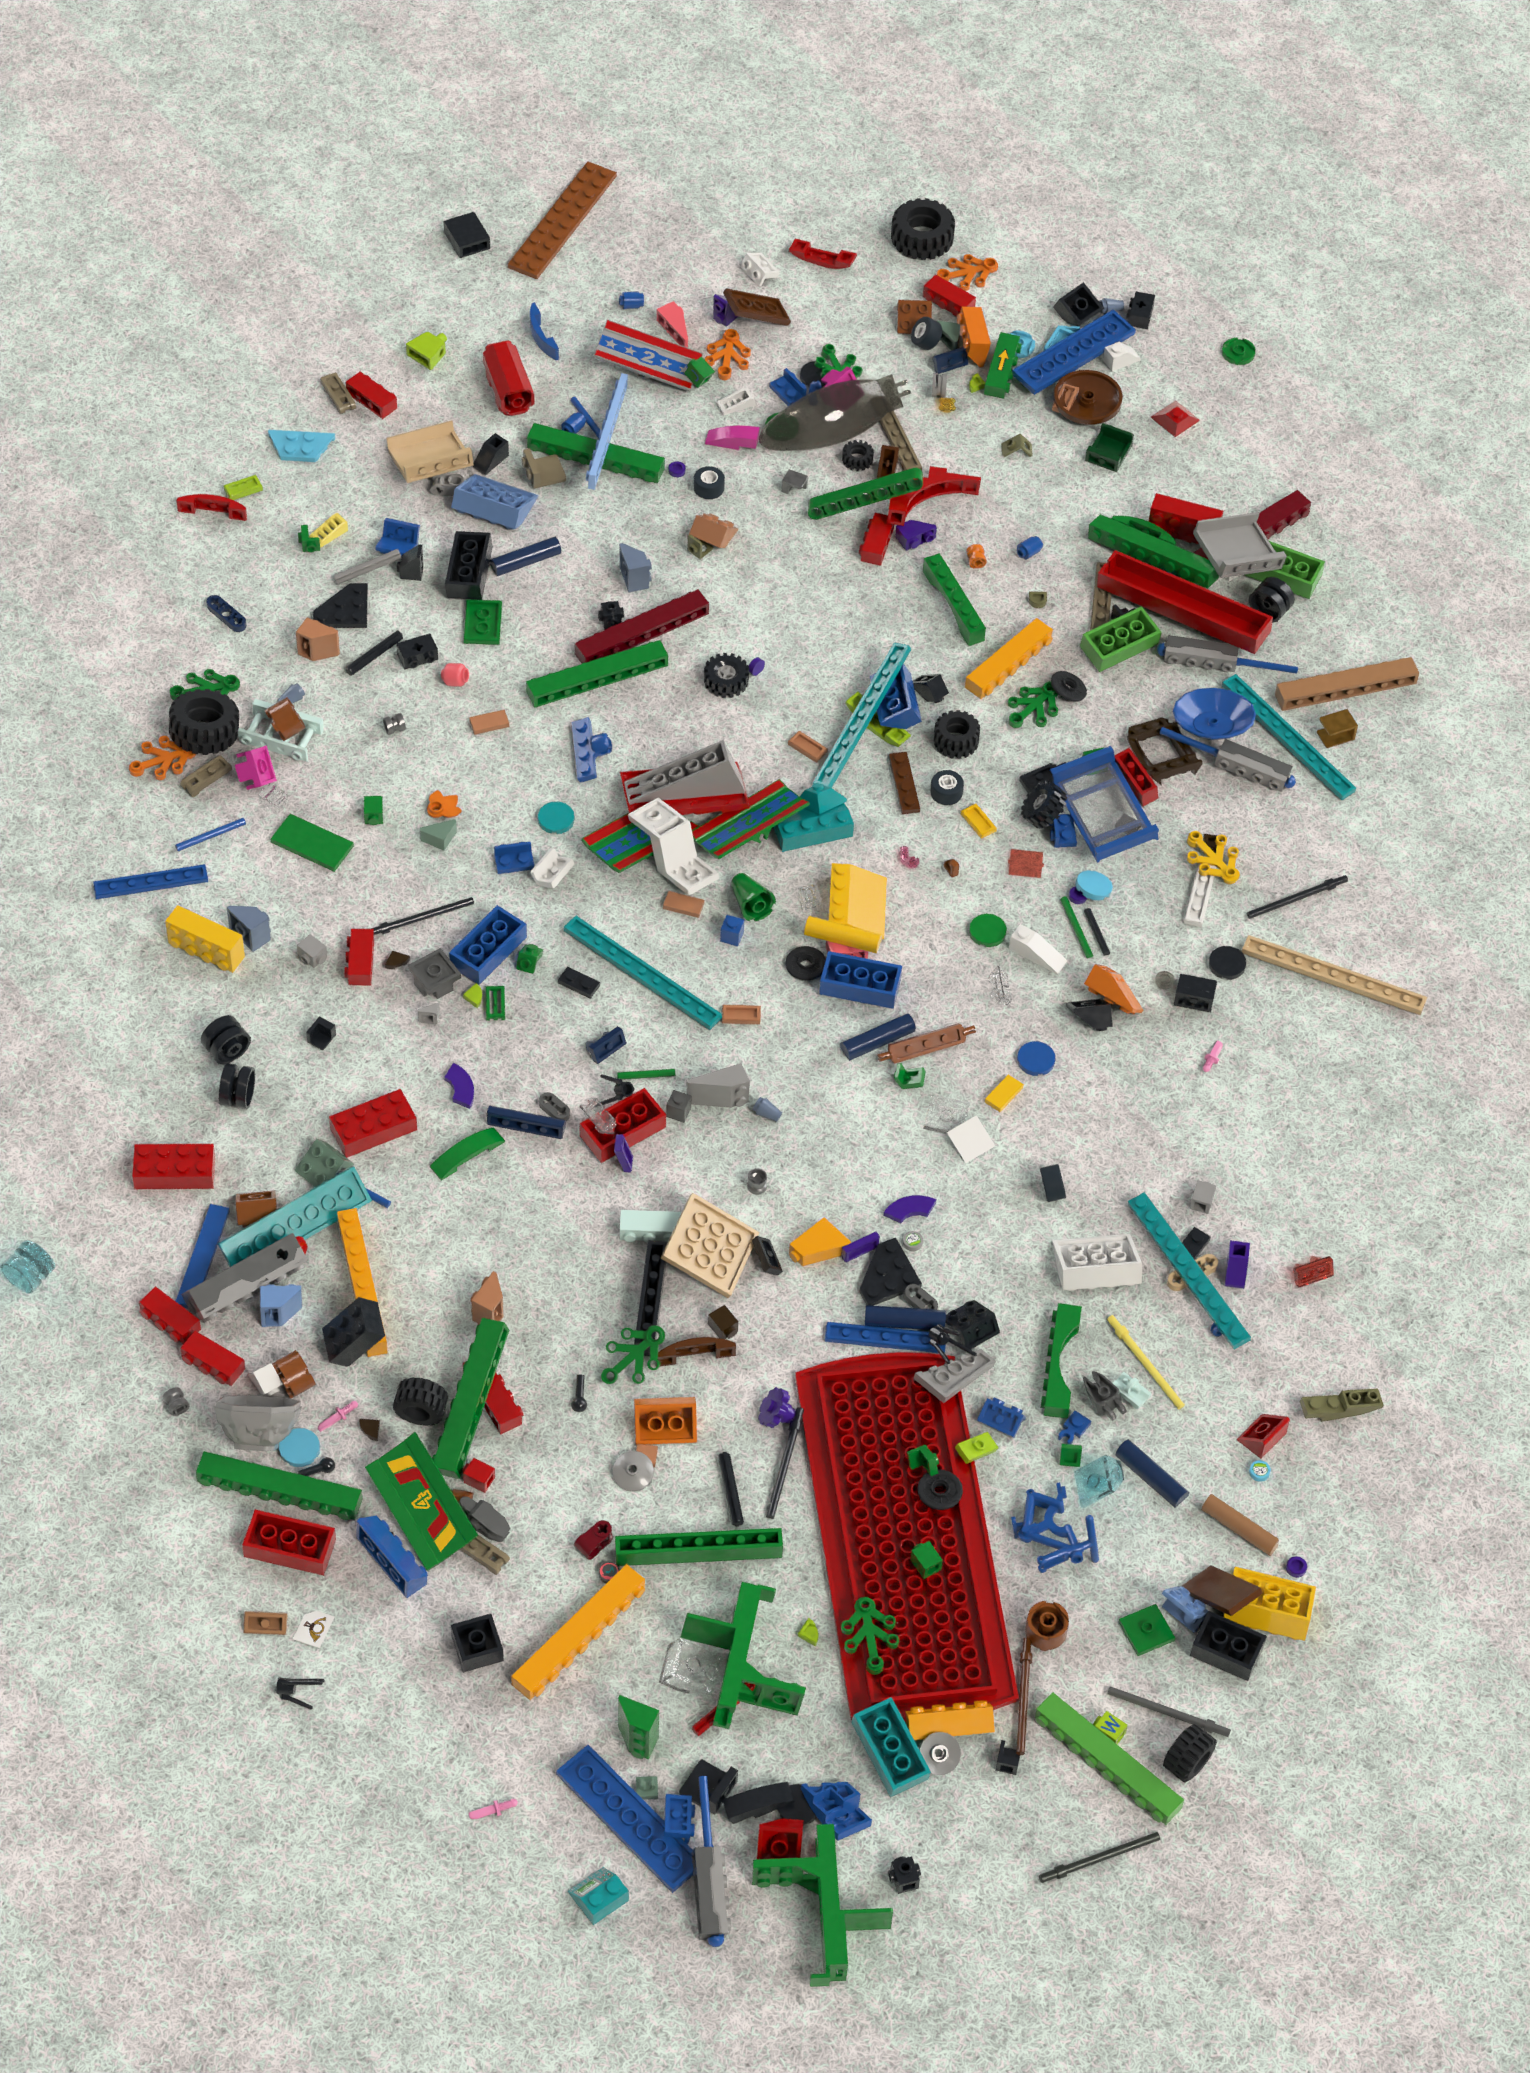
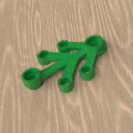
M826 344L821 351L822 357L816 358L815 366L823 369L821 373L823 378L832 369L841 372L846 367L850 368L855 364L856 356L848 354L844 365L841 367L835 356V347L832 344ZM825 359H830L833 366L827 364ZM854 366L852 369L856 379L861 376L863 371L860 366Z
M212 669L205 670V679L191 672L186 675L187 682L189 684L196 683L200 686L184 689L180 685H175L170 688V697L172 700H175L181 694L185 695V692H193L195 689H211L213 692L221 690L222 695H228L229 692H234L240 688V680L235 675L224 677L215 673ZM214 679L215 681H217V682H219V683H215V684H214V683H211V682H209V681H211V680Z
M1051 681L1046 682L1042 687H1021L1019 695L1022 698L1010 697L1008 699V706L1010 708H1017L1018 705H1028L1020 713L1014 712L1010 714L1009 725L1013 728L1021 727L1023 720L1035 709L1037 712L1036 725L1038 727H1045L1047 718L1044 715L1043 702L1047 698L1049 704L1048 716L1056 717L1058 715V708L1055 702V697L1058 694L1053 689ZM1030 695H1039L1038 697L1028 698Z
M657 1325L650 1326L646 1331L632 1330L631 1328L622 1329L621 1337L625 1340L632 1338L645 1339L639 1345L619 1344L616 1341H610L606 1344V1350L609 1353H630L613 1368H606L602 1371L601 1379L604 1383H615L618 1380V1374L634 1360L635 1373L632 1376V1380L636 1384L643 1383L645 1381V1374L643 1373L644 1351L649 1346L650 1360L647 1362V1366L650 1370L659 1369L658 1350L659 1345L665 1340V1331ZM625 1330L630 1331V1337L624 1336ZM653 1332L659 1334L658 1339L652 1337ZM611 1343L615 1344L616 1349L614 1351H611L609 1349V1345ZM651 1361L657 1362L656 1368L651 1367ZM609 1372H612L614 1374V1378L612 1380H610L607 1377V1374ZM637 1374H641L642 1380L640 1382L637 1381L635 1378Z
M862 1597L855 1602L854 1609L856 1612L849 1620L842 1622L841 1631L846 1635L852 1634L854 1626L861 1618H863L864 1625L852 1639H848L845 1642L844 1649L849 1654L855 1653L857 1646L866 1636L869 1652L866 1669L869 1673L876 1675L882 1672L884 1662L878 1656L875 1636L885 1642L887 1647L891 1649L898 1647L899 1637L895 1634L889 1635L874 1625L871 1617L881 1622L887 1630H892L895 1627L896 1619L891 1615L885 1616L876 1610L872 1599ZM862 1605H868L869 1607L863 1608ZM886 1621H892L893 1624L889 1625ZM849 1625L851 1629H845L844 1626ZM894 1639L896 1643H890L889 1640ZM852 1644V1645H854L855 1647H854V1648H848L847 1645ZM877 1661L879 1664L873 1665L871 1662Z

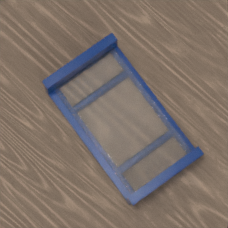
M1112 746L1050 769L1053 783L1066 792V808L1097 863L1102 859L1150 840H1159V829L1156 824L1151 825L1115 761Z

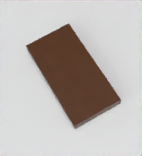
M728 288L723 292L735 316L785 326L791 323L778 298Z
M1212 1565L1182 1585V1587L1190 1592L1192 1598L1200 1600L1204 1604L1230 1616L1263 1594L1260 1587Z

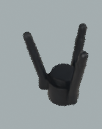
M601 1074V1078L616 1083L614 1086L616 1096L596 1103L595 1107L622 1100L623 1097H630L635 1090L633 1084Z
M940 1324L930 1330L929 1344L937 1350L947 1364H950V1360L939 1345H946L948 1342L973 1356H977L976 1352L953 1340L948 1335L949 1333L959 1336V1332L945 1328Z
M279 1677L276 1685V1694L282 1695L281 1700H288L312 1710L313 1706L290 1695L295 1694L296 1685H322L325 1680Z

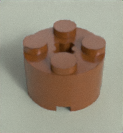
M288 697L265 710L269 719L272 720L273 728L279 733L283 741L305 729L300 715L296 712Z
M295 1350L272 1363L290 1399L316 1385L298 1351Z
M1041 1601L1033 1605L1029 1610L1025 1627L1026 1637L1030 1639L1031 1644L1042 1651L1052 1650L1062 1645L1066 1639L1069 1626L1067 1611L1056 1602L1046 1603V1601Z

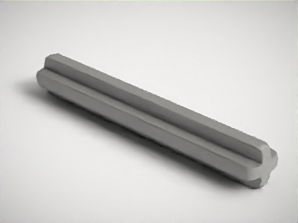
M398 549L335 574L334 579L339 585L401 559V554Z

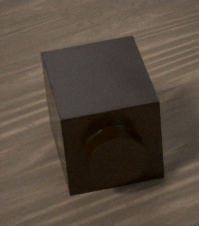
M725 1305L708 1314V1325L719 1338L731 1339L737 1334L739 1321Z

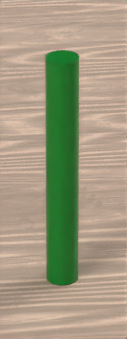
M675 1069L617 1072V1078L622 1080L676 1076Z

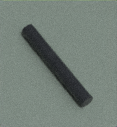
M1086 908L1084 913L1104 956L1109 955L1110 950L1091 908Z

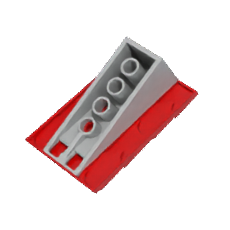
M724 740L655 769L620 772L629 813L656 798H660L681 815L692 813L699 815L718 811L725 813L751 808L738 762L734 761Z

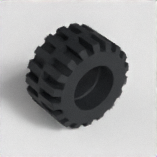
M951 710L949 713H943L942 717L939 716L935 723V748H937L939 753L943 752V756L950 755L952 759L954 757L961 759L962 756L965 758L969 757V753L972 755L978 748L980 737L979 721L974 719L972 714L968 715L966 711L960 712V710H956V712H953ZM951 733H961L963 735L956 736Z
M414 1377L406 1378L399 1383L393 1403V1410L396 1415L409 1423L432 1426L442 1421L448 1401V1393L442 1386L431 1380Z
M1193 1724L1186 1728L1174 1741L1164 1758L1163 1767L1185 1783L1193 1779L1208 1762L1215 1750L1217 1740L1197 1724Z

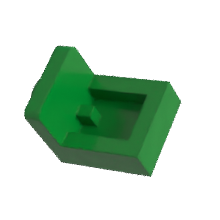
M301 525V532H298V543H302L303 552L312 553L320 551V538H309L308 525Z
M525 944L519 951L516 969L533 974L537 962L543 955L544 949L538 948L534 944Z
M899 1063L894 1072V1080L901 1089L923 1087L926 1071L923 1067L905 1069L902 1063Z
M926 1445L907 1452L911 1469L923 1466L930 1476L938 1474V1457Z

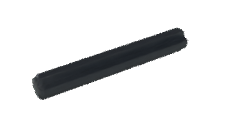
M399 630L395 631L346 666V672L350 676L354 675L396 643L400 642L403 639V634Z
M723 1452L718 1455L731 1522L732 1525L738 1527L743 1525L744 1520L731 1456L729 1453Z

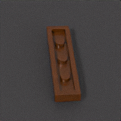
M907 752L890 753L889 761L901 813H920V805Z

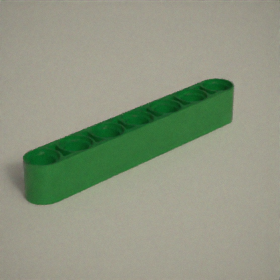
M911 468L813 497L808 503V516L811 519L818 520L917 491L923 486V472L919 468Z

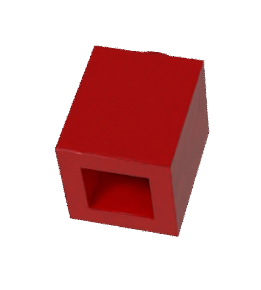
M473 1458L470 1464L467 1463L462 1470L463 1481L465 1484L486 1493L495 1479V1468Z

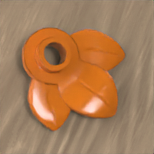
M437 790L429 797L430 803L427 806V813L433 818L441 816L452 818L462 812L459 807H456L458 795L443 796Z

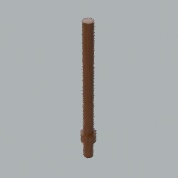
M1023 1638V1650L1020 1653V1663L1022 1666L1017 1755L1025 1754L1030 1664H1032L1033 1659L1029 1638Z

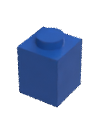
M726 915L721 927L720 942L738 947L744 934L745 920Z

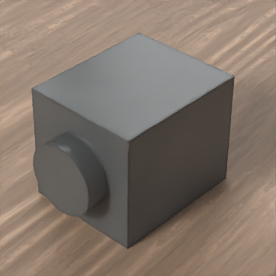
M673 1090L666 1105V1117L685 1123L691 1110L692 1096Z

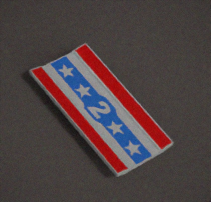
M607 319L593 357L633 371L637 378L642 374L645 380L653 378L691 391L693 383L684 372L688 368L687 364L692 359L697 360L704 353Z

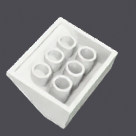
M1130 1234L1052 1240L1059 1280L1063 1290L1075 1291L1086 1288H1112L1120 1285L1133 1286L1135 1284H1142V1262Z

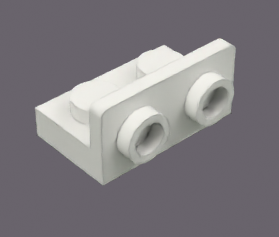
M746 253L740 266L758 286H762L765 279L778 278L780 274L762 253Z

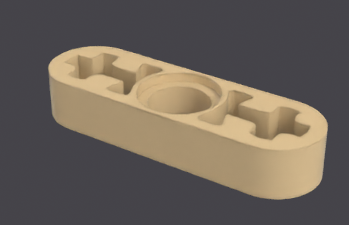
M1212 1254L1203 1255L1195 1260L1201 1269L1203 1267V1272L1206 1276L1217 1270L1218 1259ZM1206 1261H1207L1208 1263H1211V1262H1212V1266H1210V1265H1206V1266H1205V1262H1206ZM1177 1271L1169 1274L1167 1285L1171 1290L1181 1291L1188 1287ZM1173 1279H1175L1176 1281L1180 1280V1284H1178L1177 1282L1173 1283Z

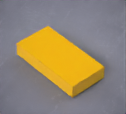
M976 803L961 810L963 818L981 839L997 831L996 826Z
M1008 1074L985 1098V1103L1001 1112L1023 1089L1024 1084Z

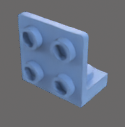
M1182 1586L1165 1589L1162 1594L1167 1600L1162 1607L1193 1633L1197 1632L1208 1613L1206 1605L1200 1600L1192 1598L1190 1592Z

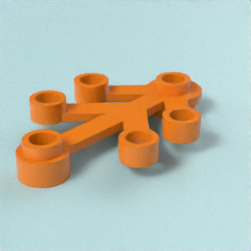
M966 254L963 257V262L958 261L956 258L948 259L949 268L958 267L962 270L950 272L947 269H940L937 271V275L947 281L967 275L964 281L960 282V288L968 291L971 281L978 272L982 273L980 277L976 278L975 285L977 287H984L988 275L998 270V263L994 258L981 260Z
M727 329L722 339L707 345V352L713 354L705 357V361L710 366H713L716 360L724 357L723 366L718 368V377L721 380L726 381L731 378V357L739 364V369H748L749 362L742 357H750L751 349L739 341V334L735 329ZM726 344V348L717 352V348ZM733 345L742 352L741 356L733 349Z
M161 736L159 738V746L161 748L168 747L176 751H165L153 747L151 742H143L141 745L142 752L158 757L144 762L137 760L131 762L129 772L132 776L138 777L144 773V769L162 763L161 767L157 768L154 773L157 780H164L166 772L174 759L180 757L178 762L172 764V772L178 775L183 772V767L187 760L194 758L196 754H192L191 751H184L182 747L179 748L175 742L170 741L168 736Z

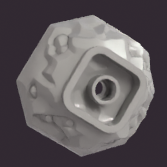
M237 1395L223 1396L216 1401L214 1410L217 1422L222 1426L225 1435L234 1442V1449L275 1451L279 1447V1442L291 1433L293 1426L299 1418L302 1406L301 1401L286 1397Z

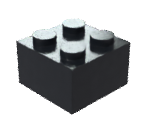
M491 1613L451 1624V1637L463 1673L504 1661L503 1647Z

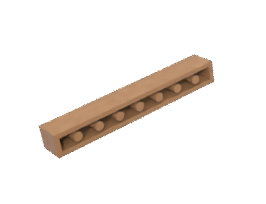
M1412 657L1400 658L1364 667L1282 682L1276 686L1275 697L1281 710L1285 711L1417 684L1419 671Z

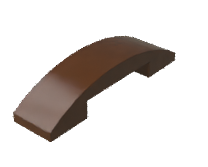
M713 1337L686 1339L658 1352V1360L661 1367L675 1365L676 1357L710 1352H715L716 1359L736 1356V1343Z

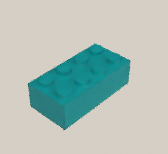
M892 1697L853 1715L851 1723L890 1798L929 1779L931 1771Z

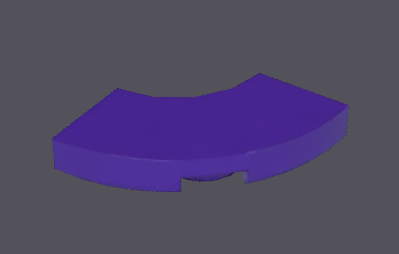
M453 1063L446 1073L444 1081L451 1084L454 1089L453 1102L470 1109L474 1101L473 1081L462 1067Z
M923 1195L906 1196L890 1204L884 1211L883 1216L900 1224L911 1216L920 1215L928 1217L937 1199Z

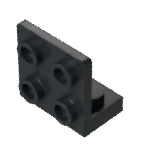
M1180 974L1174 1006L1211 1013L1217 981Z
M975 1300L968 1301L963 1306L946 1314L945 1323L960 1333L962 1345L969 1349L1000 1333L995 1313Z
M701 1759L679 1790V1794L692 1796V1802L701 1807L698 1777L707 1776L710 1812L715 1815L723 1804L722 1800L727 1798L738 1782V1770L731 1766L725 1772Z

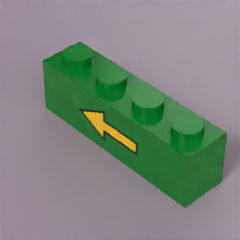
M1000 332L986 379L984 395L1004 399L1005 394L1009 393L1011 387L1009 381L1013 380L1014 377L1012 370L1013 367H1017L1018 363L1017 353L1020 354L1022 349L1020 336Z

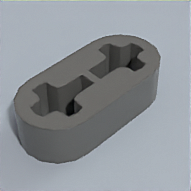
M550 1092L543 1093L540 1096L539 1106L546 1114L552 1118L569 1120L570 1109L557 1096ZM544 1100H546V1101H550V1100H551V1104L548 1103V1102H547V1103H544ZM558 1111H559L560 1113L565 1112V1115H563V1114L558 1115Z
M910 1284L906 1287L903 1297L913 1308L925 1309L926 1305L931 1304L932 1307L929 1309H938L936 1299L920 1286ZM915 1291L916 1295L911 1297L910 1292Z

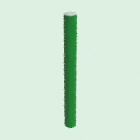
M1064 896L1060 901L1086 958H1092L1093 953L1068 898Z

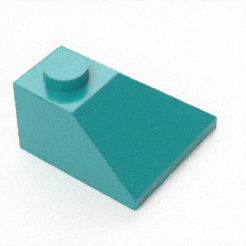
M822 783L813 784L812 787L805 789L799 796L810 803L804 809L817 814H822L847 802L846 797Z

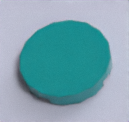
M559 801L550 802L540 808L538 824L547 833L562 834L573 827L575 820L574 811L566 803Z

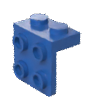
M385 518L383 536L377 543L375 550L386 554L398 549L402 557V554L418 545L420 525Z

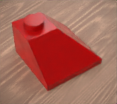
M1176 400L1151 416L1155 422L1174 437H1177L1200 421V419Z
M781 1818L759 1824L757 1859L801 1858L803 1820Z

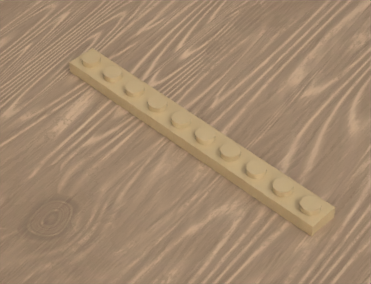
M1248 935L1242 948V953L1418 1015H1421L1427 1001L1426 996L1250 935Z

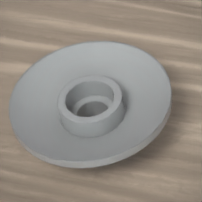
M629 1451L620 1455L613 1465V1477L616 1484L627 1491H639L646 1488L654 1475L651 1460L645 1454L637 1451ZM632 1466L637 1468L634 1473L629 1471V1468Z
M945 1732L930 1734L923 1740L919 1748L931 1774L934 1775L950 1773L957 1767L960 1761L961 1749L959 1743L952 1735ZM936 1749L941 1750V1754L939 1756H935Z

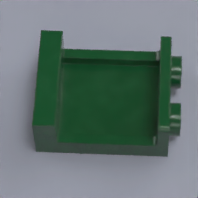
M1102 423L1099 435L1093 445H1089L1086 450L1085 461L1117 472L1133 445L1134 434Z

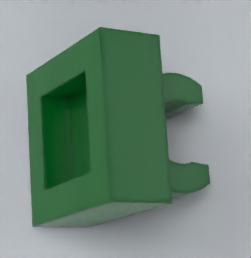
M1061 1444L1060 1465L1080 1467L1082 1445Z

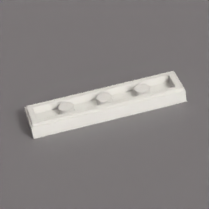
M1198 863L1184 919V924L1198 927L1203 925L1214 876H1202L1199 874L1200 863ZM1209 865L1212 869L1217 868L1216 866Z

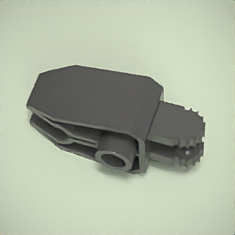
M1092 1371V1376L1096 1383L1090 1382L1085 1376L1083 1377L1088 1397L1098 1415L1106 1414L1113 1421L1116 1419L1113 1409L1117 1408L1121 1414L1127 1412L1121 1402L1119 1388L1104 1375Z
M468 1496L460 1499L459 1504L475 1531L490 1540L503 1542L511 1529L505 1517L484 1500H480L477 1503Z

